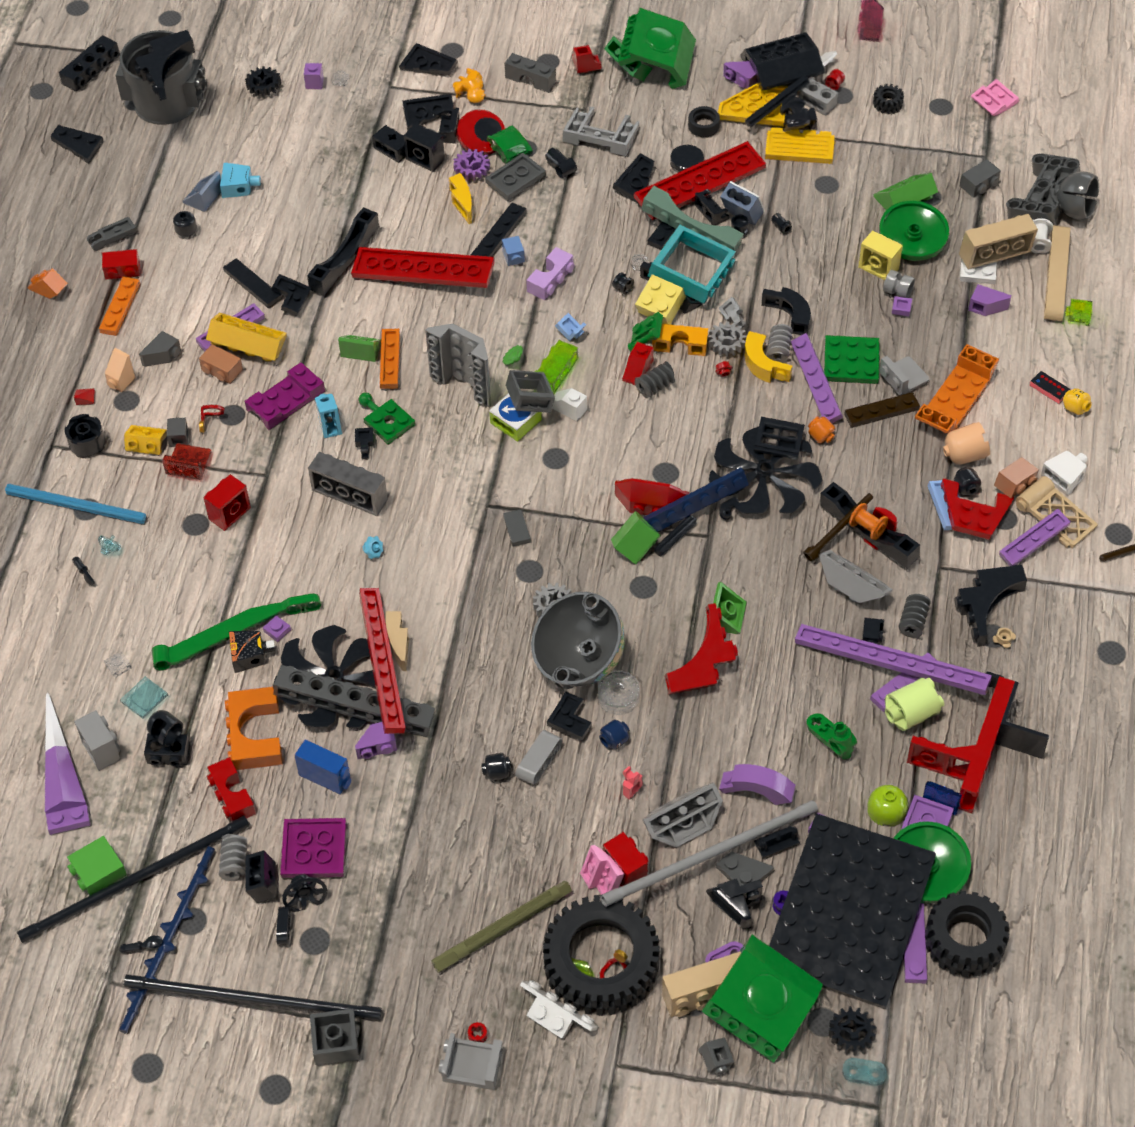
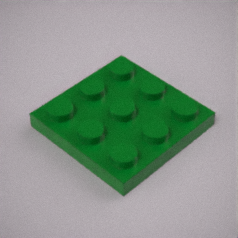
M825 335L824 373L827 380L830 382L878 384L879 338Z

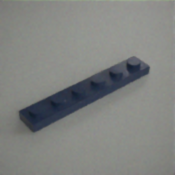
M740 467L643 518L659 532L748 486L745 472Z

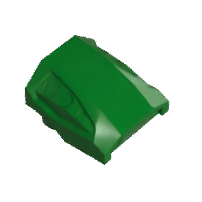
M513 125L492 136H487V141L490 142L491 148L498 151L499 155H501V160L506 164L522 153L528 155L533 151L527 140Z

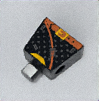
M229 631L231 657L235 673L264 665V653L276 652L274 640L263 641L260 631Z

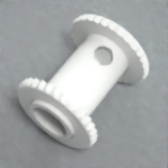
M1035 219L1033 222L1038 231L1031 252L1044 254L1051 249L1052 242L1047 239V236L1053 230V224L1047 219Z

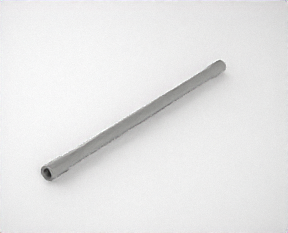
M811 800L792 811L620 888L608 891L600 895L601 902L607 907L628 895L792 821L818 811V807Z

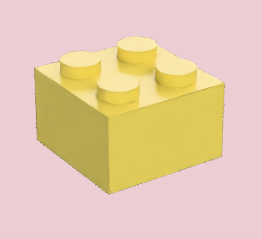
M871 231L861 243L858 267L885 280L890 270H899L903 245L882 234Z
M652 274L635 305L638 313L648 317L659 312L663 315L662 324H671L686 295L682 287Z

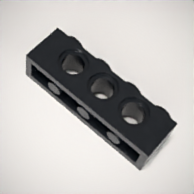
M102 35L59 71L61 84L77 92L120 55L117 42Z

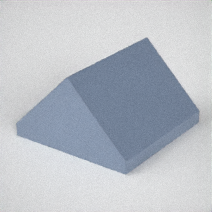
M216 171L201 179L182 202L205 212L221 193L220 173Z

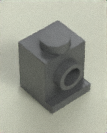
M725 1037L707 1041L698 1049L699 1053H702L708 1073L715 1071L716 1075L723 1074L734 1063Z

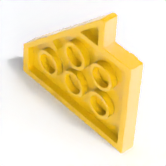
M758 83L720 102L718 109L720 120L745 122L746 118L785 90L787 86H778L762 91ZM782 104L756 124L784 127L786 112L781 115L780 109Z

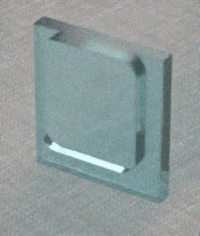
M145 676L120 699V702L143 719L168 696V693Z

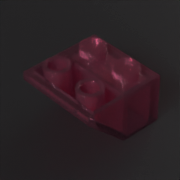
M862 0L861 10L863 11L859 13V22L861 23H858L857 33H860L859 40L879 42L884 7L877 0Z

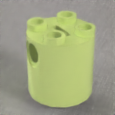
M920 678L887 694L885 697V715L887 719L900 730L905 731L924 722L927 718L938 715L941 707L944 706V700L934 689L935 686L932 679Z

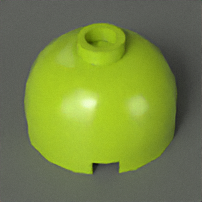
M882 785L875 788L867 802L869 817L881 826L885 824L890 825L889 827H894L901 824L906 818L909 808L905 793L893 785Z

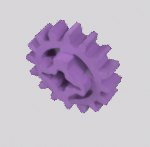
M468 149V152L462 151V155L457 154V158H454V171L456 174L461 173L463 177H466V181L470 178L475 181L476 177L482 179V175L486 176L487 171H490V159H488V155L483 154V151L478 153L477 149L474 152Z

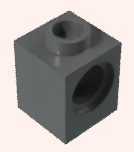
M186 417L167 419L169 447L188 446Z

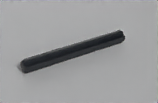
M802 76L746 118V125L753 127L779 107L787 96L799 92L809 84L808 77Z

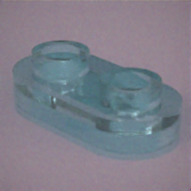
M849 1058L843 1064L842 1074L850 1082L878 1086L884 1083L887 1069L882 1063L877 1061ZM854 1069L857 1073L851 1074L849 1070ZM877 1073L879 1077L875 1078L871 1074Z

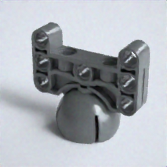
M1038 153L1031 159L1033 174L1038 177L1025 199L1011 198L1006 202L1008 219L1029 214L1032 220L1043 218L1049 220L1054 225L1061 209L1070 218L1085 220L1089 219L1094 213L1097 201L1076 196V194L1098 197L1099 179L1093 173L1080 171L1078 159Z

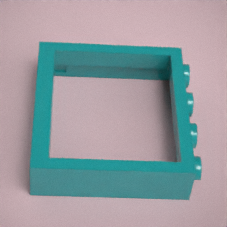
M679 225L652 262L648 277H651L653 274L682 287L685 295L705 304L709 297H713L715 288L718 289L720 287L722 278H726L729 272L728 268L732 269L736 261L734 259L736 251ZM680 242L722 262L706 286L664 266Z

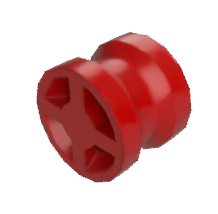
M833 69L830 75L825 78L826 86L833 90H837L840 84L845 81V75L839 69Z

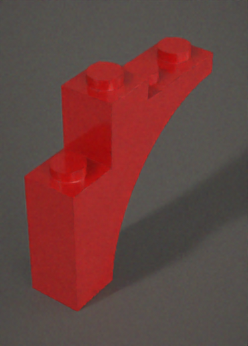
M716 603L706 606V632L702 645L696 655L681 668L664 675L668 695L715 686L717 680H719V673L717 668L714 669V666L731 663L736 660V656H738L736 644L733 645L732 640L724 641L726 632L725 628L721 627L720 619H722L720 608H717Z

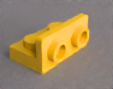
M131 425L124 434L125 450L160 455L161 443L167 436V429Z

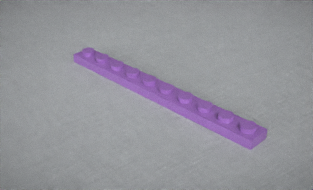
M801 624L795 637L796 644L920 678H931L932 681L986 695L992 675L804 624Z

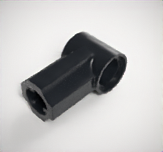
M552 147L545 154V159L555 168L560 178L563 179L577 171L575 161L571 157L566 158L557 148Z

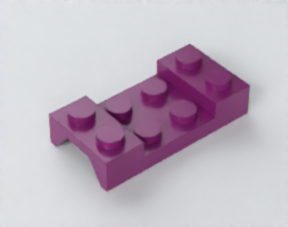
M302 362L288 370L286 378L263 394L258 391L244 401L246 410L248 412L251 410L262 419L268 430H271L325 392L324 382Z

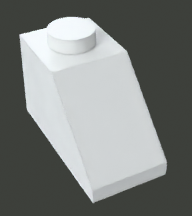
M573 388L558 391L554 395L555 400L552 409L575 421H578L587 411V396Z

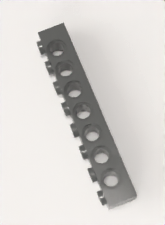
M281 665L274 683L273 695L373 723L382 722L377 691L368 687L355 686L350 682L337 681L332 677L316 675L311 671L298 670L293 666ZM400 698L405 732L428 737L435 708L426 703L420 704L408 698Z

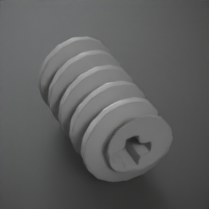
M777 324L770 329L766 354L769 359L781 363L787 362L793 333L790 326Z
M235 834L222 836L219 864L220 878L227 881H235L240 878V875L245 874L246 853L244 852L247 851V838Z

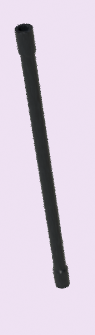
M242 816L228 823L225 827L61 911L17 931L21 942L24 943L48 928L222 840V836L240 832L249 827V823L246 817Z
M126 974L124 979V987L150 989L319 1012L354 1009V1014L357 1017L379 1021L382 1013V1007L342 1004L158 980Z

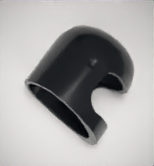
M159 710L154 712L148 719L147 731L151 736L158 738L159 744L165 748L172 745L179 738L183 731V723L170 712Z

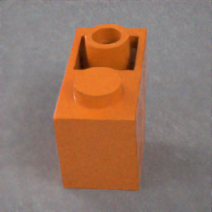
M52 268L48 271L43 270L39 275H34L30 280L31 284L27 288L50 299L58 295L68 283Z

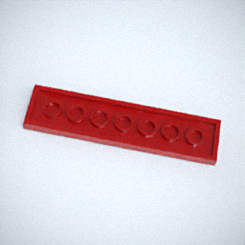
M746 141L635 192L634 198L642 207L645 196L653 186H656L669 193L672 201L680 208L695 201V193L706 189L713 193L726 187L730 181L735 183L765 169L766 162L751 144ZM647 214L651 218V220L657 219L656 217Z
M359 247L351 275L352 278L488 288L495 259L494 257Z

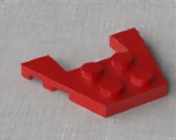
M943 478L940 484L944 490V500L948 505L947 512L952 530L988 540L1014 497L1010 498L1005 494L997 493L994 507L958 498V482Z

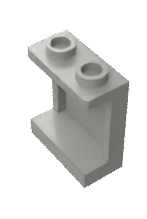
M450 1033L449 1040L446 1039L443 1052L446 1053L445 1059L441 1060L439 1065V1073H442L443 1082L495 1090L503 1052L502 1041L494 1039L493 1044L457 1039L455 1033Z

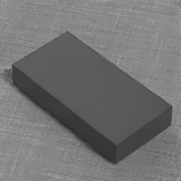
M522 510L503 513L512 547L531 543Z

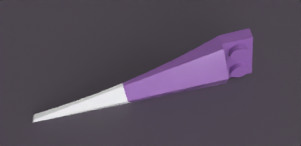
M47 693L45 814L48 832L52 835L90 826V819L50 695Z

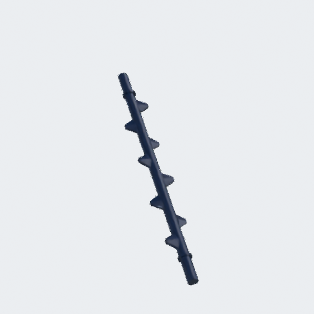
M207 847L200 863L197 864L198 868L188 888L177 893V896L182 901L172 921L161 923L160 928L165 932L163 944L158 948L153 958L144 961V964L148 967L145 975L146 978L156 979L155 974L165 953L174 951L176 948L171 941L181 920L192 918L193 913L187 907L198 885L208 882L204 872L207 871V866L215 852L213 847ZM148 989L127 992L126 997L131 1001V1006L127 1009L128 1012L119 1028V1031L122 1033L128 1032Z

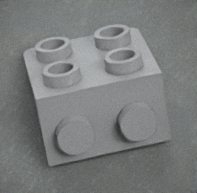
M888 356L881 359L879 373L899 395L906 394L929 382L928 375L909 356L895 363Z

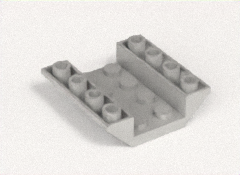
M455 324L428 327L425 333L430 377L434 381L445 385L452 376H455L457 379L463 380L473 387L474 400L477 403L490 407L489 365L484 339Z

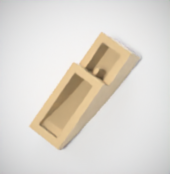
M386 611V628L391 652L401 670L407 671L408 628H402L401 611Z

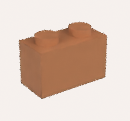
M213 344L199 358L201 370L204 373L211 374L220 381H225L229 384L243 371L241 358Z
M1021 457L998 473L994 486L1010 498L1017 494L1020 495L1027 487L1037 481L1036 476L1039 469Z

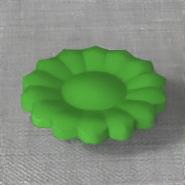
M517 345L509 349L503 357V363L505 365L517 363L523 354L524 349L522 346Z

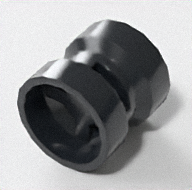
M735 215L731 219V227L743 233V238L748 234V218L744 215Z

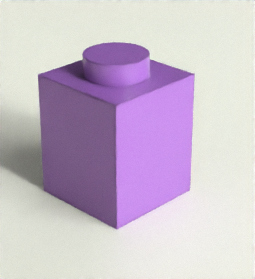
M305 63V88L322 90L324 80L322 63Z

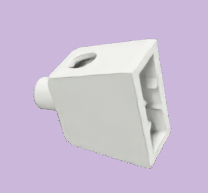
M1065 451L1043 464L1041 475L1050 478L1054 485L1068 496L1085 476L1087 468L1085 463L1088 459L1083 453L1074 456L1071 452Z

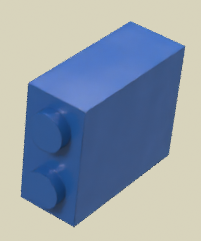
M305 739L294 755L299 776L341 795L343 790L347 789L351 783L347 758Z

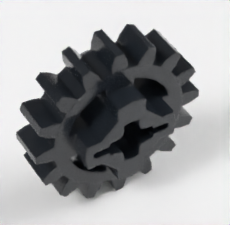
M265 66L262 69L257 67L256 71L251 70V74H247L245 79L247 90H250V94L255 93V96L261 94L262 97L265 94L271 96V92L276 93V89H280L282 84L280 73H277L276 69L271 70V67L265 69Z
M849 1006L848 1012L841 1008L840 1015L834 1013L833 1020H830L829 1023L831 1028H829L828 1034L832 1036L831 1042L838 1043V1050L842 1047L845 1048L844 1052L846 1054L849 1050H852L853 1054L856 1055L857 1049L864 1053L865 1046L871 1048L872 1041H875L876 1038L875 1032L877 1027L873 1025L874 1019L867 1018V1011L861 1014L859 1007L856 1011H853L852 1007Z

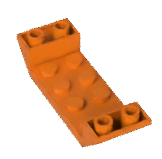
M966 344L958 355L957 365L930 403L922 405L915 415V419L947 434L957 429L989 384L999 358Z

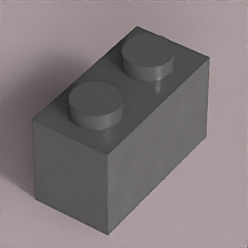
M986 159L961 174L960 187L974 198L999 183L1001 170Z

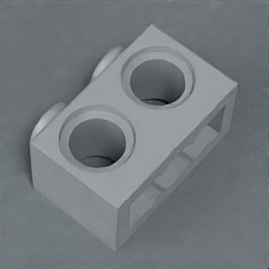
M810 79L809 84L799 91V98L806 102V106L815 108V111L826 116L837 105L838 92Z

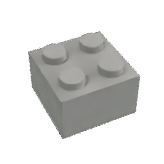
M95 710L74 721L81 742L98 771L120 761L118 752L121 749L116 742L118 740L113 730H109V725L104 715L100 717Z

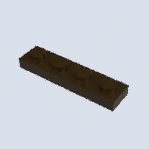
M911 392L846 409L844 415L850 427L854 428L917 411L920 408V404L914 393Z

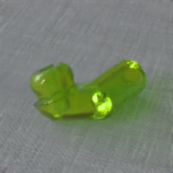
M571 958L577 969L593 977V971L587 961Z

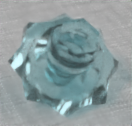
M102 535L99 536L98 542L101 546V553L108 556L111 552H117L121 549V545L114 541V535L110 538Z

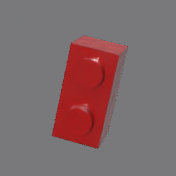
M137 249L102 252V269L105 280L140 276V259Z

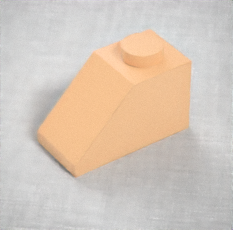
M117 348L113 349L105 371L107 385L111 389L123 392L135 379L130 355Z

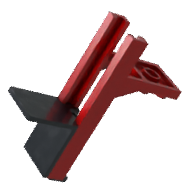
M988 671L986 674L992 675L989 687L995 688L976 745L951 748L943 743H935L924 737L913 736L906 762L963 781L956 809L968 813L973 812L995 744L1043 759L1049 739L1048 734L1007 722L1019 682ZM956 759L969 763L955 766Z

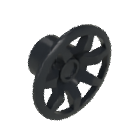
M300 874L295 876L283 892L282 901L284 906H290L292 912H298L301 910L292 907L298 901H301L302 910L306 909L307 900L318 906L325 901L328 890L326 884L321 879ZM316 883H318V884H320L323 888H318V889H316V888H314V887H315ZM323 893V896L321 897L320 900H318L317 898H315L314 895H313V894H315V895H320V894ZM287 896L294 897L289 903H287Z

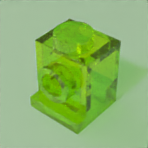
M1071 299L1070 305L1066 306L1065 316H1068V322L1086 323L1085 326H1089L1093 301Z

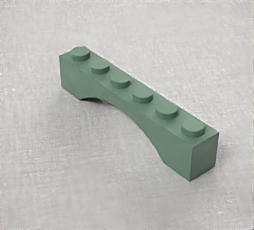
M656 186L652 187L643 200L641 210L676 229L679 225H682L734 251H737L741 245L743 233L730 226L709 225L692 219L675 205L669 193Z

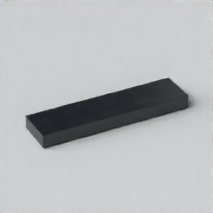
M237 258L223 267V271L267 308H270L282 299L281 294L272 291L270 285Z

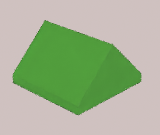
M348 334L340 336L338 339L341 357L376 362L381 339Z
M635 511L612 537L611 541L616 550L634 564H637L661 535Z
M718 582L713 603H716L717 608L721 610V627L725 628L726 633L739 634L747 601L722 582Z

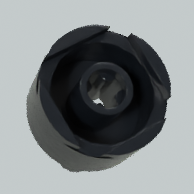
M79 414L72 417L67 427L65 426L64 432L69 448L78 458L91 456L104 450L105 436L101 422L97 417H91L89 414Z

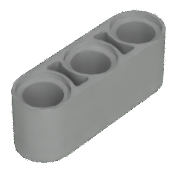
M543 730L520 762L515 776L535 785L560 749L562 738Z

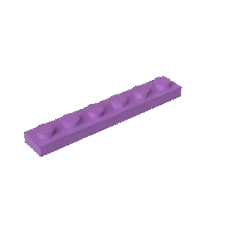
M805 333L792 340L791 344L822 417H826L831 423L843 418V415L808 334Z

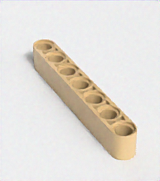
M1053 225L1050 238L1052 244L1049 251L1044 319L1062 321L1065 304L1070 227Z

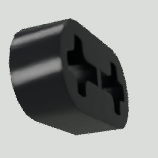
M290 906L278 908L277 945L289 944Z

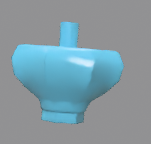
M369 536L362 546L364 553L370 559L379 558L383 552V542L380 541L378 536Z

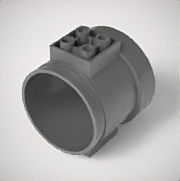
M149 31L129 40L122 48L120 64L115 75L121 100L133 101L136 114L144 121L152 124H173L187 118L196 107H199L200 101H203L204 89H207L208 86L202 60L194 59L193 53L181 59L169 71L164 84L167 97L165 100L160 101L158 95H154L152 91V84H149L147 80L143 81L140 75L137 76L134 69L136 65L135 58L149 54V41L174 34L171 31Z

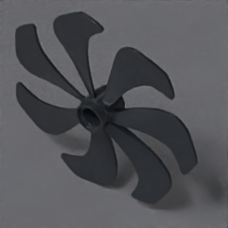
M759 426L746 431L742 438L746 450L757 463L737 456L731 450V438L718 442L714 454L717 464L728 469L736 470L741 467L745 471H752L745 474L748 484H751L755 479L759 481L754 495L748 501L733 503V506L741 513L761 514L767 511L769 496L766 483L771 481L775 483L784 498V505L779 510V513H794L804 503L805 495L803 492L775 477L774 472L805 478L813 489H816L823 481L819 467L814 463L805 462L774 468V464L783 457L772 455L771 460L764 458L763 453L754 452ZM765 427L764 433L771 434L774 432V429ZM802 439L800 452L812 453V448L808 441ZM780 441V446L793 449L794 443ZM712 470L709 474V483L721 476ZM744 488L730 494L729 496L739 493Z
M331 625L316 631L312 636V645L318 657L326 666V670L307 661L299 653V638L285 643L281 655V664L284 666H293L305 672L311 671L323 677L337 678L335 680L341 682L343 680L354 681L376 688L373 670L346 676L343 674V671L350 665L370 656L368 641L365 638H358L351 643L340 667L334 666L332 646L334 640L345 634L346 630L342 627ZM280 697L283 702L289 705H298L302 703L284 697ZM318 707L313 713L298 714V718L305 726L325 728L335 722L336 712ZM351 717L346 727L361 728L368 721Z

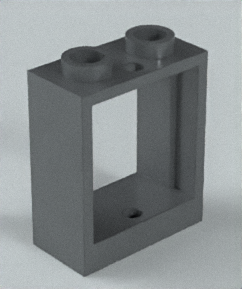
M510 370L506 381V388L515 410L551 413L555 396L545 373ZM520 389L537 390V392H525Z

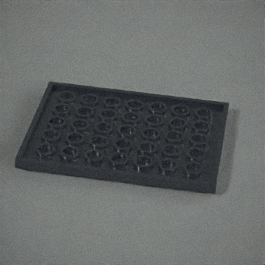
M816 813L769 946L823 984L822 988L886 1009L936 857V852Z

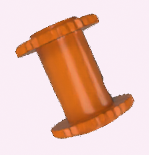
M861 503L851 514L849 524L852 527L857 524L861 525L871 532L870 538L876 540L885 531L888 525V518L883 516L878 519L867 511L868 506L866 503Z

